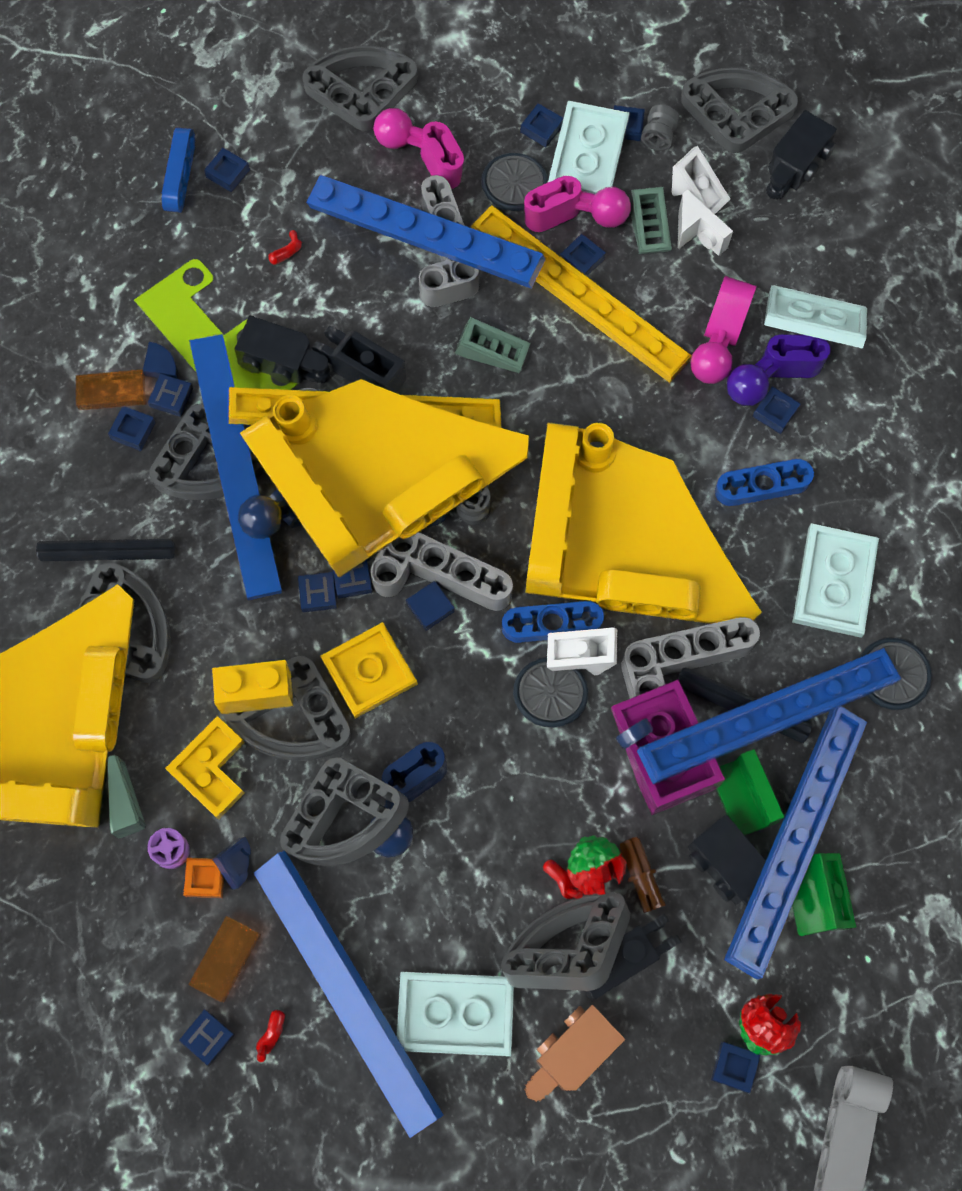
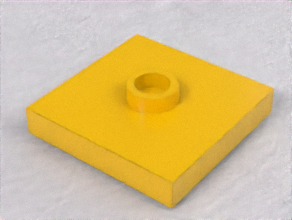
M383 622L321 655L323 663L355 719L418 685L416 678Z

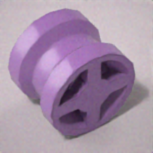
M162 828L150 837L148 853L150 858L161 867L176 869L187 861L190 854V846L187 839L177 830Z

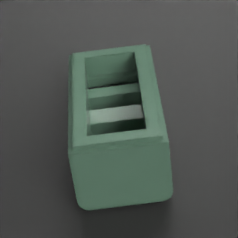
M663 187L631 190L628 197L631 203L630 213L639 254L671 251ZM654 203V208L641 209L643 204ZM656 215L657 219L643 220L642 216ZM644 227H659V231L644 232ZM661 237L662 243L646 244L645 239Z
M470 317L463 329L455 354L519 373L530 343ZM472 336L478 338L476 344L471 342ZM485 340L491 342L489 349L483 347ZM498 344L504 345L501 354L495 352ZM511 348L517 349L513 360L508 358Z
M112 755L108 757L111 834L115 837L123 838L145 829L146 824L126 764L118 756Z

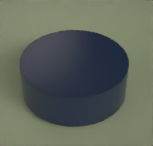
M646 717L618 735L616 740L622 749H627L653 732L652 729L654 728Z

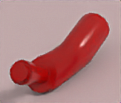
M295 230L289 232L292 241L288 245L269 254L268 259L271 264L277 265L289 259L300 250L302 241L298 240Z
M549 859L543 864L544 872L557 882L564 898L572 899L574 897L579 899L583 897V892L574 887L567 871L558 863Z
M273 1010L271 1012L267 1031L256 1043L257 1060L259 1062L266 1060V1054L272 1051L282 1033L285 1013L281 1010Z

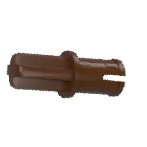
M633 837L620 843V849L631 875L628 881H633L643 913L666 906L654 877L656 869H651L640 838Z

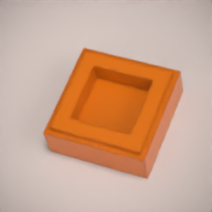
M187 858L183 895L185 897L223 898L224 876L214 861L205 858Z

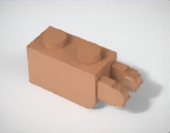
M593 1005L586 1011L579 1006L564 1021L569 1028L559 1038L552 1033L536 1049L541 1054L536 1060L541 1068L531 1077V1081H527L528 1083L525 1084L526 1088L524 1090L527 1098L535 1102L545 1099V1095H549L557 1086L562 1090L576 1091L624 1042L625 1038Z

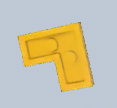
M217 716L165 769L219 820L245 794L241 788L220 770L245 742Z

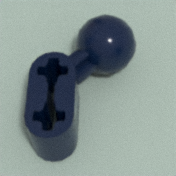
M278 489L270 497L266 495L249 497L241 504L238 512V522L243 532L254 539L271 537L280 529L282 520L291 528H296L301 524Z
M424 742L390 764L382 774V781L400 791L407 797L408 802H411L445 777L447 772L445 754L436 743ZM429 758L430 761H435L436 765L430 767L428 764L424 765L423 761ZM400 779L401 782L406 783V786L400 789L399 786L394 785V781ZM386 800L384 807L391 810L394 803ZM405 816L395 832L373 851L384 857H396L404 853L410 847L413 840V827L410 820Z

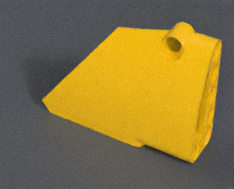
M362 379L303 401L294 395L283 396L276 401L272 414L264 416L240 432L259 463L339 578L399 537L406 539L415 535L528 458L529 435L489 425L421 403ZM299 413L295 419L287 421L291 414Z
M593 423L586 429H581L579 426L547 424L525 593L597 602L601 608L610 611L709 624L739 617H746L754 621L762 613L708 527L673 460L614 439L612 429L603 423ZM591 442H600V443H602L604 446H603V447H594V446H592L590 443H591Z
M115 585L51 626L0 653V820L99 827L108 752L114 749L117 740L134 608V599L120 585Z

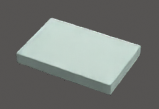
M568 101L548 182L562 176H572L580 181L581 191L596 194L597 191L605 187H613L629 112Z
M771 285L764 325L863 348L867 332V308L857 304Z
M811 523L807 533L792 623L862 637L865 633L879 538Z
M400 972L397 1038L406 1052L511 1057L514 987L508 983L506 977Z

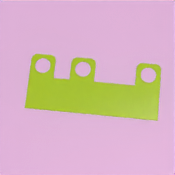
M198 259L190 260L134 299L137 305L195 371L189 340L222 334L191 298L213 281L212 273ZM189 268H198L204 274L203 281L196 286L187 285L183 280L184 272ZM247 320L223 335L236 388L291 390L298 385L297 383L290 382L285 386H278L272 382L271 375L263 372L259 374L252 373L243 369L238 364L234 348L237 344V335L243 330Z

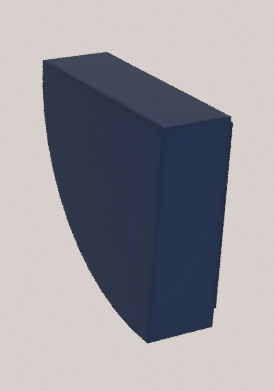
M149 342L143 367L144 375L146 377L159 378V375L163 374L178 379V369L171 353L165 347Z
M246 837L237 839L212 859L232 890L238 889L248 876L247 871L251 849Z

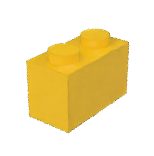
M286 660L212 668L214 703L221 714L293 706L291 671Z

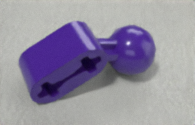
M775 335L769 340L760 361L756 364H742L734 368L727 379L728 395L741 406H753L761 402L767 395L769 390L768 379L770 377L812 378L817 376L830 354L829 343L825 339L808 335Z

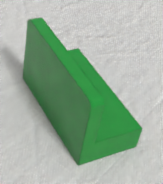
M755 749L740 754L737 760L719 766L725 780L716 789L727 816L744 836L775 825L784 818Z
M819 853L811 858L792 905L797 931L800 936L856 928L840 853Z

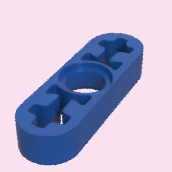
M176 127L174 130L162 189V207L164 211L181 213L183 210L195 150V134L193 129Z
M802 459L729 471L722 474L718 479L715 487V496L720 503L726 506H736L799 494L809 487L814 477V471L812 466ZM793 471H796L798 475H804L801 482H798L794 477H788H790ZM760 475L768 476L773 481V487L769 490H762L756 485L755 478ZM787 478L781 486V479ZM746 479H748L747 486L742 487ZM727 483H731L734 488L740 487L735 495H732L730 490H724Z
M591 601L516 607L504 614L502 632L509 641L515 643L548 640V633L601 629L604 614L601 607ZM568 612H572L571 619L582 618L583 612H589L590 617H596L592 621L591 626H586L583 620L573 621V628H567L569 623ZM548 614H557L561 617L563 624L557 630H549L543 625V618ZM537 615V632H533V624L524 625L522 632H515L514 627H508V625L513 624L514 618H520L521 623L526 624L532 623V616Z

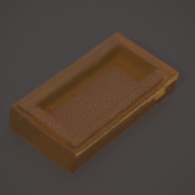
M143 370L76 375V406L78 410L146 405L145 375Z
M226 916L189 985L224 1003L261 934Z

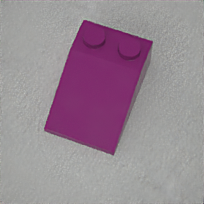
M679 680L611 706L620 734L646 717L654 728L652 729L653 732L626 749L636 781L651 815L718 789L725 778L716 759H713L653 785L637 753V750L644 745L698 724Z

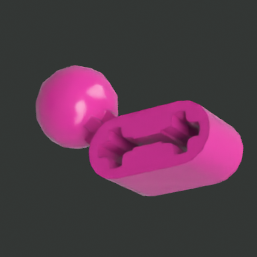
M399 108L383 110L376 117L373 129L381 145L388 149H398L404 147L407 143L421 148V158L431 176L438 175L444 177L450 184L451 189H454L461 183L464 156L450 129L445 124L435 121L426 124L423 129L415 127L409 115Z
M562 176L528 192L524 200L525 224L534 232H543L577 216L580 210L591 212L597 224L606 228H615L624 224L631 212L629 197L623 190L617 187H605L597 191L596 194L581 191L580 181L572 176Z
M724 277L704 334L710 340L707 343L701 344L691 356V371L703 383L716 384L723 381L731 372L733 362L728 346L729 344L736 346L757 286L731 277Z

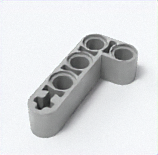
M438 175L426 178L421 185L423 211L464 225L448 181ZM439 255L441 262L428 265L420 271V299L427 306L439 307L470 298L478 292L480 270ZM461 276H469V277H471V278H469V279H461V278H459V277H461ZM431 284L439 285V287L437 288H431L428 286Z
M419 532L406 539L399 537L380 550L371 567L373 587L379 595L384 597H392L398 594L410 573L429 582L435 581L438 586L490 610H503L511 603L513 583L507 573ZM404 542L412 546L406 552H398L394 549L396 545ZM430 557H439L443 560L439 566L435 567L425 563ZM462 571H469L474 575L473 579L469 581H461L456 576ZM384 572H393L396 575L390 582H383L378 579ZM497 587L503 588L496 595L491 593V590L495 591Z
M739 617L631 643L626 648L621 663L629 698L640 695L639 690L643 688L653 690L665 685L664 675L680 672L683 668L694 669L748 655L759 639L760 630L758 625L752 619ZM739 633L740 637L734 638L735 634ZM746 637L747 641L743 642L742 638ZM703 639L711 641L715 646V650H703L699 645V641ZM668 647L676 648L680 651L681 658H669L665 654L664 649ZM633 655L643 656L648 665L645 667L634 666L630 661V657Z
M842 1066L835 1081L814 1191L864 1190L878 1113H885L892 1097L893 1080L891 1077L855 1066Z

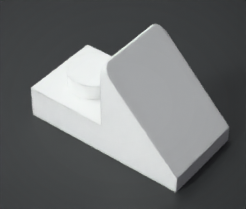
M698 146L692 148L673 166V196L682 195L688 189L714 214L730 200V197Z
M687 189L682 194L679 207L678 249L697 235L703 246L712 249L718 256L728 249L733 231Z
M615 627L548 633L547 668L551 671L586 669L593 675H599L617 664V629Z

